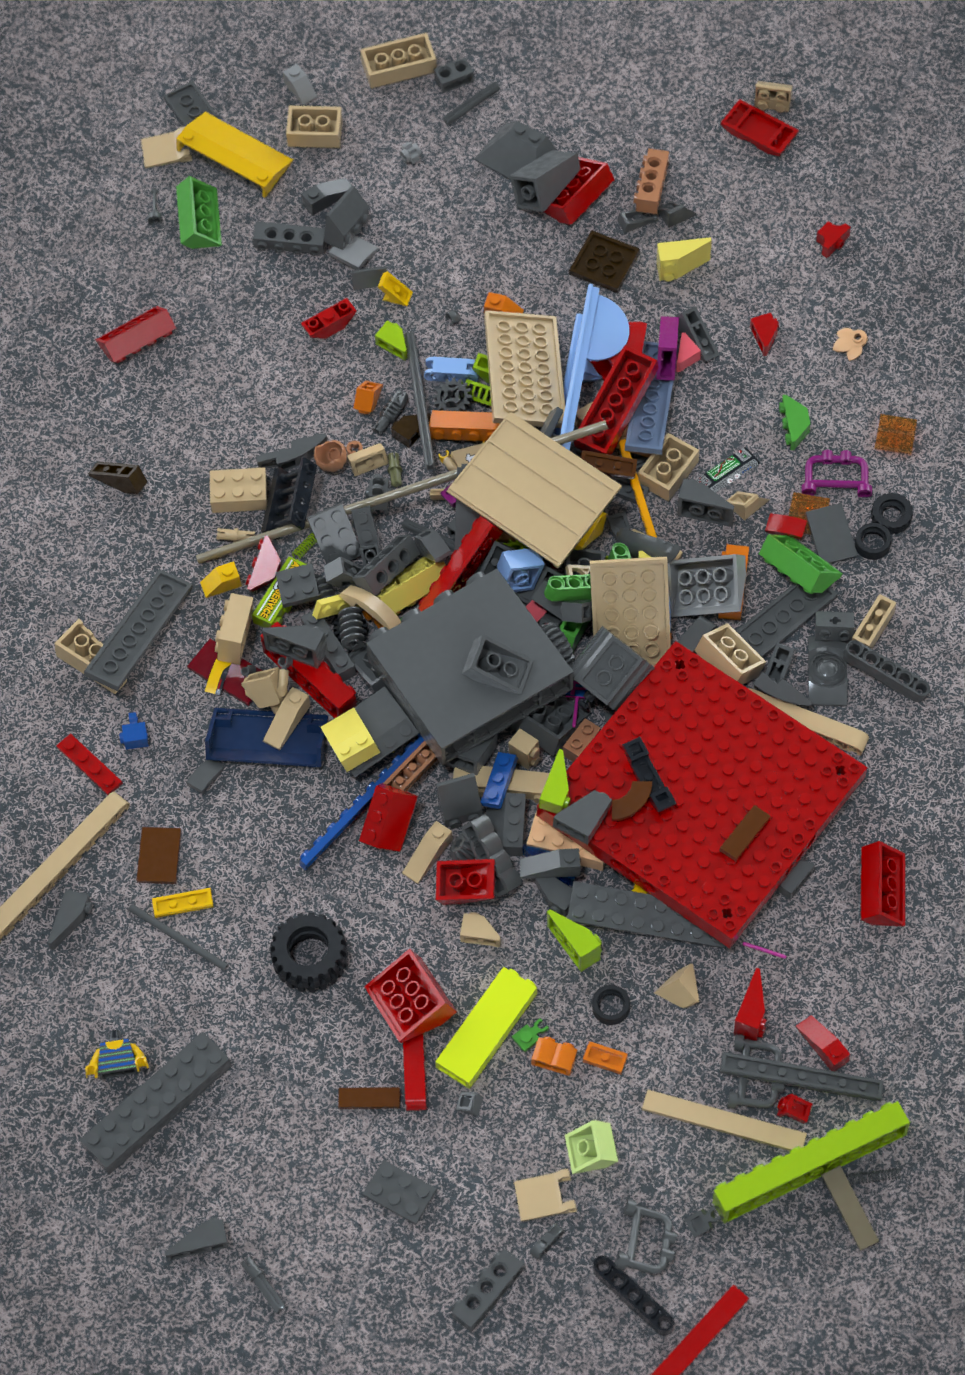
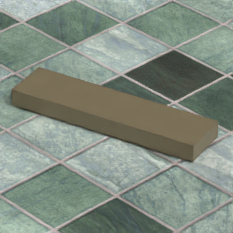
M841 1166L822 1174L821 1176L859 1250L861 1251L878 1243L879 1240Z

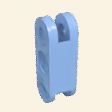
M429 357L425 361L426 367L431 368L424 372V378L428 381L445 382L448 379L451 382L455 378L457 382L460 379L464 383L466 379L477 382L478 374L472 369L475 362L474 359Z

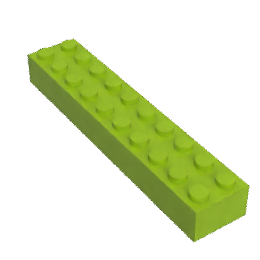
M898 1101L893 1104L888 1102L876 1112H867L860 1120H851L839 1130L835 1128L827 1132L826 1136L820 1139L818 1137L811 1139L807 1143L808 1145L802 1148L797 1146L783 1157L782 1155L774 1157L771 1163L757 1165L752 1169V1172L746 1175L741 1173L729 1183H720L715 1187L712 1203L714 1206L718 1205L717 1212L719 1216L723 1215L722 1221L725 1224L822 1177V1174L832 1169L851 1163L906 1136L910 1121Z

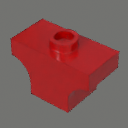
M828 221L817 232L816 242L822 245L821 255L828 258L836 249L840 250L845 244V240L850 236L851 227L846 223L838 226Z

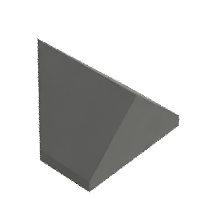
M673 201L660 205L658 208V213L668 228L698 215L685 208L684 204Z

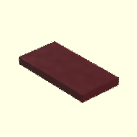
M212 639L206 642L187 665L189 670L207 681L218 658V653L215 652L216 642ZM241 658L240 665L231 663L222 690L249 706L253 700L245 694L242 682L246 676L241 674V669L252 664ZM256 667V672L262 671L261 669Z

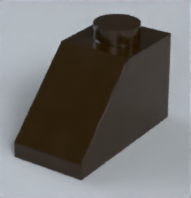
M427 413L428 423H429V422H430V418H431V414ZM417 414L402 416L391 427L392 437L408 448L420 438Z

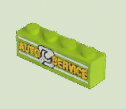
M289 556L280 571L306 564ZM275 577L252 614L253 623L263 628H269L275 622L282 624L283 615L285 612L289 613L292 606L283 608L277 577Z

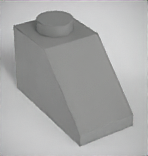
M298 64L283 71L284 84L303 106L318 98L306 73Z

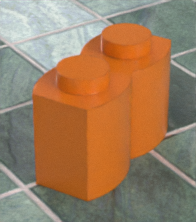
M539 1037L531 1059V1065L570 1076L577 1056V1049L570 1043L564 1042L560 1044L556 1043L551 1037Z

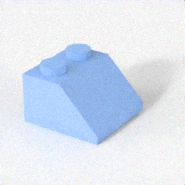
M530 548L502 552L497 563V569L513 591L519 592L534 590L545 564L539 554Z

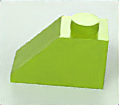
M387 320L376 333L375 343L406 361L407 349L402 328L398 324Z

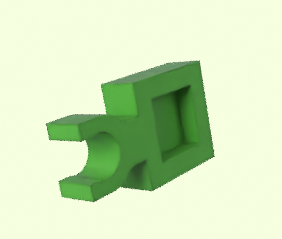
M541 1018L534 1023L532 1028L527 1024L512 1036L514 1042L524 1053L537 1044L539 1038L537 1035L549 1030L548 1026H545L543 1029L538 1028V1025L542 1023Z

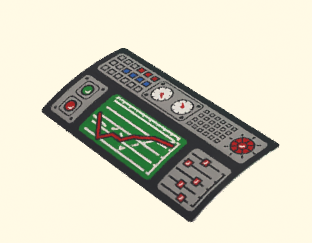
M744 447L696 479V481L702 482L714 492H718L760 464V462Z

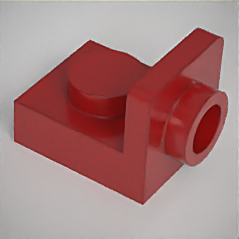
M789 1094L779 1100L777 1116L783 1117L786 1115L804 1124L808 1121L812 1103L794 1094Z

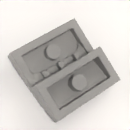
M354 236L352 242L347 244L343 250L333 246L329 251V256L356 270H360L367 260H371L379 247Z

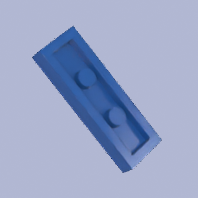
M498 752L481 800L482 806L501 809L518 760L517 755Z

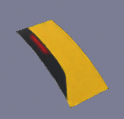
M216 659L205 692L216 695L221 694L231 663Z

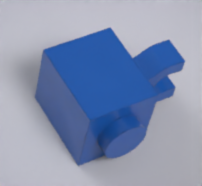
M136 712L128 713L130 724L122 725L123 732L119 733L120 743L125 745L126 750L148 747V734L145 722L138 723Z

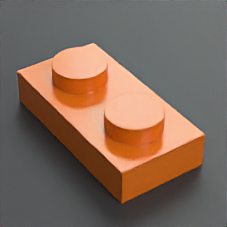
M589 1041L583 1062L621 1075L628 1054Z

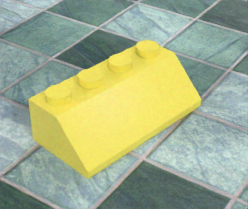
M422 557L404 568V571L392 579L393 582L385 586L376 597L398 615L403 608L416 604V600L427 596L431 584L438 580L440 571L446 564L444 561L438 563Z

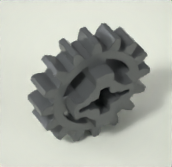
M455 378L452 379V382L446 379V384L440 382L441 388H435L437 394L433 395L434 400H436L434 405L438 407L437 410L467 412L466 407H471L472 405L469 401L473 400L471 395L473 392L469 388L468 383H464L462 379L457 382Z

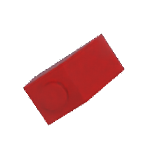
M771 312L751 318L750 329L763 356L768 354L779 328L778 320L773 318Z

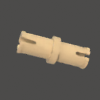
M234 528V530L217 529V540L233 541V543L255 536V531H242L239 528Z

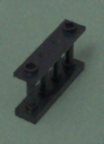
M302 457L299 469L289 473L281 467L274 469L261 533L289 524H293L301 530L304 529L317 470L315 463ZM297 478L296 485L291 486L292 480ZM294 494L292 501L287 503L289 495ZM290 510L289 517L284 518L285 511Z

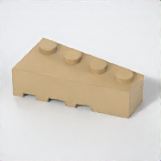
M78 619L55 642V651L58 658L84 674V670L103 644ZM127 679L125 680V682L123 683V685L120 687V689L126 684ZM97 682L98 684H100L101 686H103L104 688L108 689L109 691H111V692L114 693V694H116V693L118 692V691H116V690H114V689H111V688H109V687H107V686H105V685H103V684Z

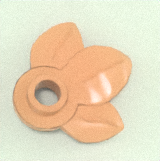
M843 328L837 332L839 339L834 343L833 350L836 352H847L849 361L858 358L862 354V347L867 342V334L863 330L854 331L850 328Z

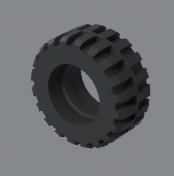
M308 912V915L299 913L294 919L292 916L287 918L286 924L281 923L278 926L279 932H274L272 936L273 941L270 943L272 963L279 979L283 983L286 981L287 986L292 989L297 986L300 992H304L305 989H309V992H316L315 988L318 987L324 990L327 988L326 984L330 983L333 985L337 982L336 976L341 977L344 973L343 967L347 966L348 957L346 939L340 926H336L335 921L331 918L327 920L326 915L320 913L319 916H315V912ZM305 939L320 940L328 948L326 956L320 962L313 965H301L293 961L290 956L291 950L297 943Z

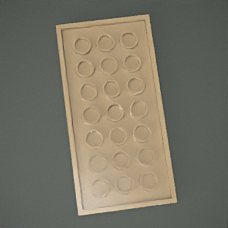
M485 310L484 321L493 423H501L512 412L530 425L542 427L550 411L559 407L563 410V413L555 428H561L565 411V399L556 316Z

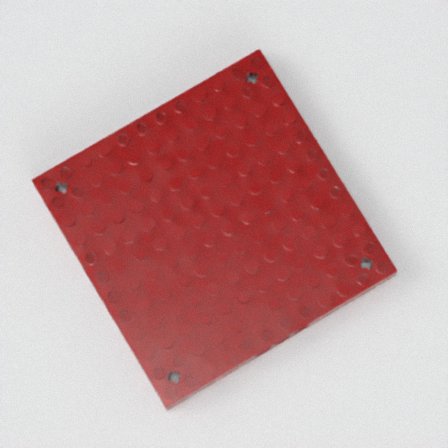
M675 641L656 663L654 670H651L648 676L640 682L566 770L569 788L568 797L571 798L569 806L594 790L607 794L612 800L620 799L629 792L632 781H637L622 745L641 737L649 752V758L665 788L668 787L677 804L658 813L648 799L645 806L635 815L620 821H612L611 804V809L588 845L560 830L558 831L730 949L864 780L868 767ZM538 804L536 816L553 827V819L556 813L541 809ZM755 805L769 814L770 819L735 862L719 851L720 847Z

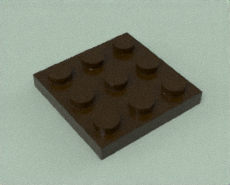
M591 230L569 269V275L618 293L640 254V248Z

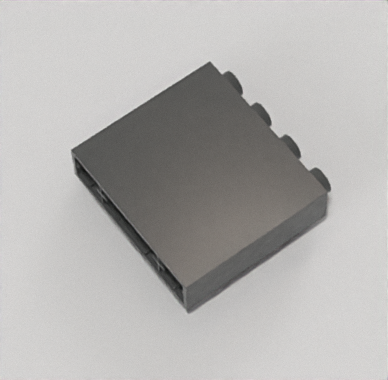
M498 569L488 574H485L483 571L475 573L467 580L464 588L455 593L452 590L442 592L435 598L434 605L423 611L419 608L410 610L402 617L399 625L390 630L387 627L375 630L369 636V642L366 643L368 662L442 766L573 690L574 671ZM484 634L534 660L521 695L478 683L461 674L475 639Z

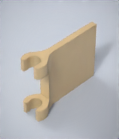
M180 127L171 133L141 139L145 168L175 162L192 161L189 149H184L181 152L177 151L176 138L185 127Z
M568 1169L514 1181L521 1221L577 1212L574 1200L562 1202L559 1182L571 1180Z

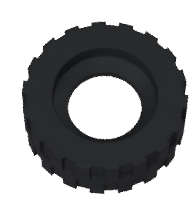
M898 493L882 494L873 503L871 510L872 523L885 526L890 534L902 533L911 524L913 507L905 496H901ZM890 506L896 507L900 510L901 517L894 522L887 521L883 517V510Z

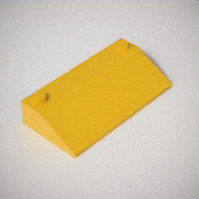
M204 112L185 126L176 138L177 151L180 152L185 145L261 186L262 196L265 198L294 161L290 157L207 112Z

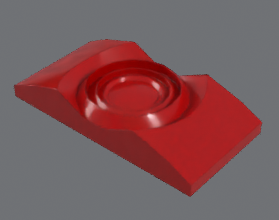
M741 99L737 101L720 124L733 136L754 144L761 151L775 156H780L799 132L798 129Z

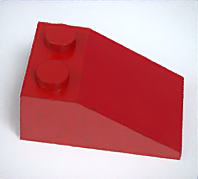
M495 859L437 861L436 901L442 905L494 899Z
M759 968L755 969L735 1019L733 1033L734 1035H744V1039L757 1041L758 1037H763L767 1019H764L765 1006Z

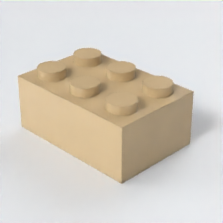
M289 106L286 130L288 147L340 148L343 122L341 107Z
M668 433L664 438L662 455L652 454L639 470L638 479L640 484L649 487V491L669 502L682 485L683 479L688 477L699 462V450Z
M265 468L210 471V504L212 513L266 510L268 494Z
M231 593L230 599L225 601V613L221 615L220 619L221 628L216 633L215 652L218 653L217 660L240 665L252 620L253 597Z
M728 623L704 634L694 650L701 658L742 685L757 678L766 663Z

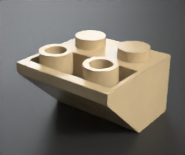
M758 81L756 84L754 107L760 110L772 109L777 112H789L793 85Z

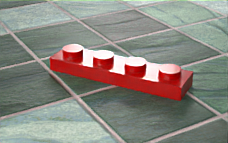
M71 733L56 745L72 763L107 795L123 784L110 769Z

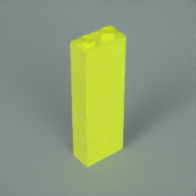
M503 967L435 1061L436 1068L470 1089L537 995L535 983L529 979L524 980L515 970H508Z

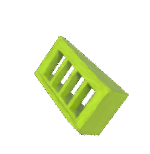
M466 379L469 386L470 384L473 385V393L471 394L473 400L491 406V398L490 401H487L490 386ZM478 386L480 388L477 397H474L476 388ZM484 388L486 389L483 399H480Z

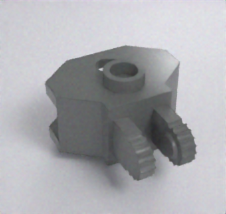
M381 474L373 475V478L370 479L369 487H366V498L392 491L389 478H384ZM389 501L371 507L372 514L374 510H384V514H388Z

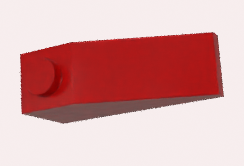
M812 1015L795 1026L831 1071L835 1072L849 1062V1051L834 1034Z

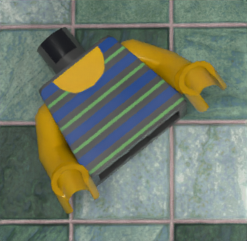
M112 1030L108 1032L109 1041L100 1043V1048L95 1051L89 1065L85 1067L86 1078L92 1074L95 1078H98L99 1074L100 1079L139 1074L140 1067L146 1066V1068H149L144 1053L136 1044L130 1043L128 1038L121 1039L119 1030Z

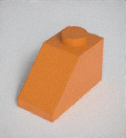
M489 292L484 304V313L485 310L511 313L524 312L510 298Z
M365 381L356 389L353 409H357L359 413L369 414V412L371 413L375 410L383 384Z

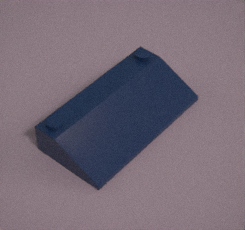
M214 708L205 739L206 760L309 766L312 768L321 767L326 741L321 726L328 723V715L305 714L281 750H278L263 742L276 715L273 711Z

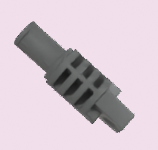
M398 390L380 412L379 420L372 427L373 432L382 435L389 423L391 424L395 421L409 398L407 393Z

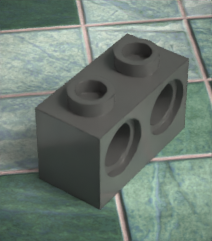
M466 57L435 68L434 79L441 92L446 93L474 82V72Z

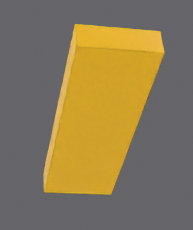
M210 888L152 898L155 918L214 907Z

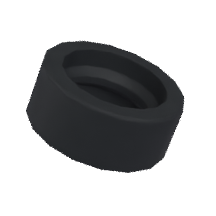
M868 523L860 527L855 538L857 552L868 560L881 559L887 555L891 546L889 530L878 523ZM870 533L878 534L884 539V545L878 549H870L862 544L863 536Z
M605 985L594 993L592 1012L598 1021L606 1025H616L627 1018L630 1011V998L622 987ZM613 994L621 998L623 1002L622 1010L615 1015L604 1014L599 1008V1002L603 996Z

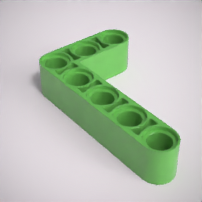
M615 543L612 546L608 560L631 559L628 547L623 543ZM590 574L552 576L548 580L544 595L550 601L591 600Z

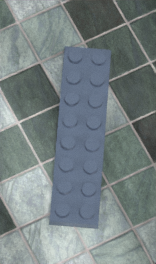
M644 341L642 353L658 361L659 343ZM677 345L676 364H677V357H678L679 345ZM656 372L629 422L625 451L662 455L674 381L656 380Z

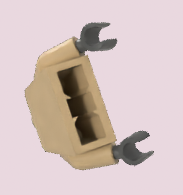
M285 657L278 659V665L282 667L281 669L277 667L256 672L254 665H248L241 669V674L246 676L242 682L245 694L254 701L257 707L264 708L270 706L273 713H277L281 702L288 694L289 670H287V667L292 666V657H286V663Z

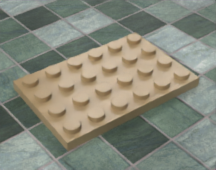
M667 557L590 561L593 637L603 626L655 666L671 647Z

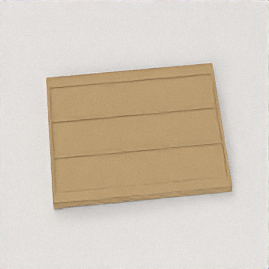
M510 412L450 485L447 493L559 568L619 492L622 485Z

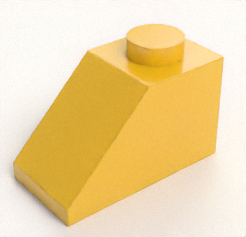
M234 561L215 567L200 582L206 598L242 587Z

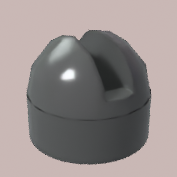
M451 310L445 313V319L448 322L451 318L449 325L452 326L459 322L460 315L457 311Z

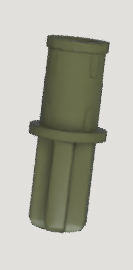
M392 452L387 456L389 462L387 470L390 474L391 486L397 488L402 485V467L399 462V454L395 453L394 458Z

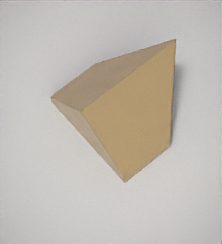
M737 491L726 501L734 506V512L745 521L766 504L769 499L760 498L757 494Z
M689 964L675 972L654 993L681 1008H688L698 1003L699 997L693 964Z

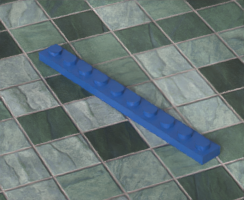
M420 733L414 743L411 741L406 746L404 754L402 756L397 755L392 761L393 765L389 769L385 768L379 774L380 778L376 782L372 781L367 786V792L363 796L359 795L352 804L354 805L350 809L346 808L339 816L341 819L337 823H331L326 830L327 833L323 837L320 835L314 841V846L311 850L306 849L300 856V867L306 870L371 803L375 787L384 783L422 744L424 739Z

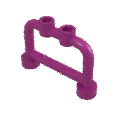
M824 450L822 455L812 456L806 461L805 483L801 486V494L803 496H814L816 494V487L857 488V495L859 497H871L872 486L868 481V464L861 457L851 456V452L848 450L841 451L840 456L833 455L831 450ZM817 462L822 464L841 463L842 465L856 463L861 466V481L812 480V466Z

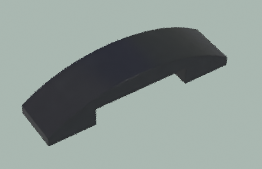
M641 737L624 743L622 745L637 781H652L649 801L659 813L675 806L677 803L668 787L665 788L649 758V752Z

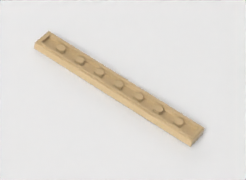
M647 1090L642 1107L643 1111L788 1151L797 1146L802 1148L807 1135L804 1132Z

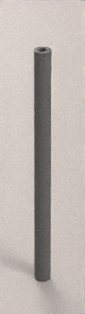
M134 904L130 905L128 911L218 968L225 971V968L229 966L226 962Z

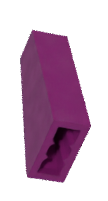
M661 316L656 380L675 381L679 317Z

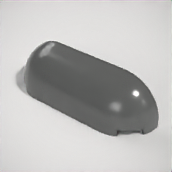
M623 528L618 529L616 534L617 543L625 544L629 549L630 556L637 558L638 551H643L650 557H667V562L669 563L676 558L681 548L680 545L665 542L663 539Z

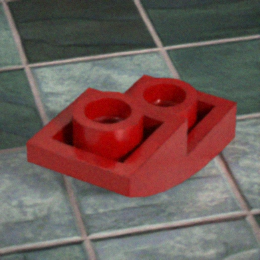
M770 513L765 532L775 535H787L801 540L807 520Z

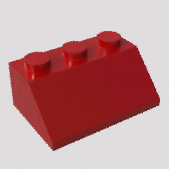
M384 783L377 785L359 841L376 848L400 852L418 796Z

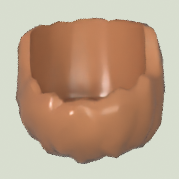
M331 440L316 446L314 449L316 465L323 471L333 473L342 469L347 461V452L344 444L337 440Z

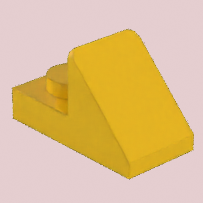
M388 271L383 273L378 288L385 293L383 300L408 306L413 291Z

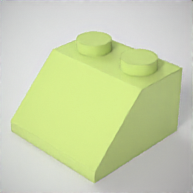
M592 1120L565 1135L572 1174L607 1168L618 1162L610 1123Z

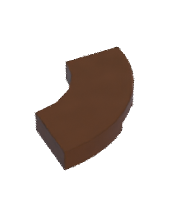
M632 781L631 789L625 796L612 800V821H620L632 817L645 806L652 791V781Z

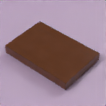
M142 827L137 883L176 884L181 828Z

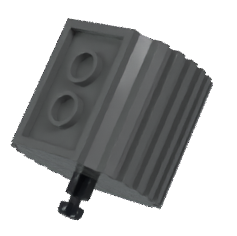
M603 626L570 666L574 671L573 678L587 689L583 695L585 699L579 700L578 704L583 709H587L589 707L587 703H592L597 697L614 711L619 709L640 682L655 668Z

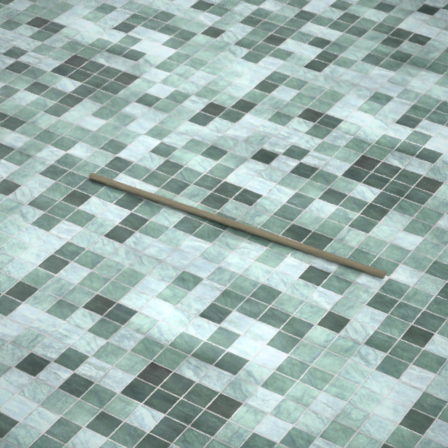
M604 420L552 437L551 439L561 445L607 430L608 427ZM457 469L343 506L346 515L352 514V509L369 505L373 507L455 480L457 478ZM306 519V522H305V527H304V529L310 528V525H309V522H308L307 519ZM289 524L198 554L196 558L200 564L258 545L261 539L264 540L265 535L273 540L301 529L293 524Z

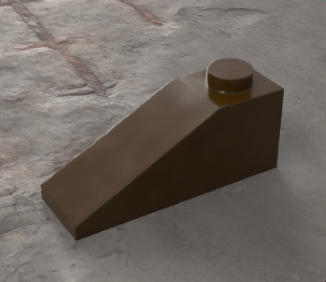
M97 461L88 472L90 477L123 493L138 494L147 483L139 465Z

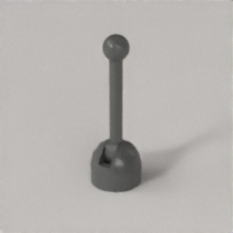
M152 188L153 210L147 216V221L150 225L154 224L153 220H158L157 224L162 222L161 213L156 210V194L158 190Z

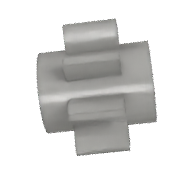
M407 142L402 145L403 150L400 151V156L405 163L410 162L414 164L420 160L418 156L422 153L416 143Z

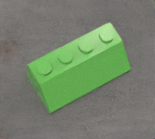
M188 176L176 186L181 244L191 249L222 246L217 188Z
M768 534L759 552V555L765 558L764 561L777 567L778 572L788 575L793 583L800 584L803 590L809 594L822 593L843 574L798 540L787 535Z

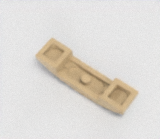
M350 585L339 595L351 607L358 604L384 627H387L388 630L401 623V620L388 605L362 588Z

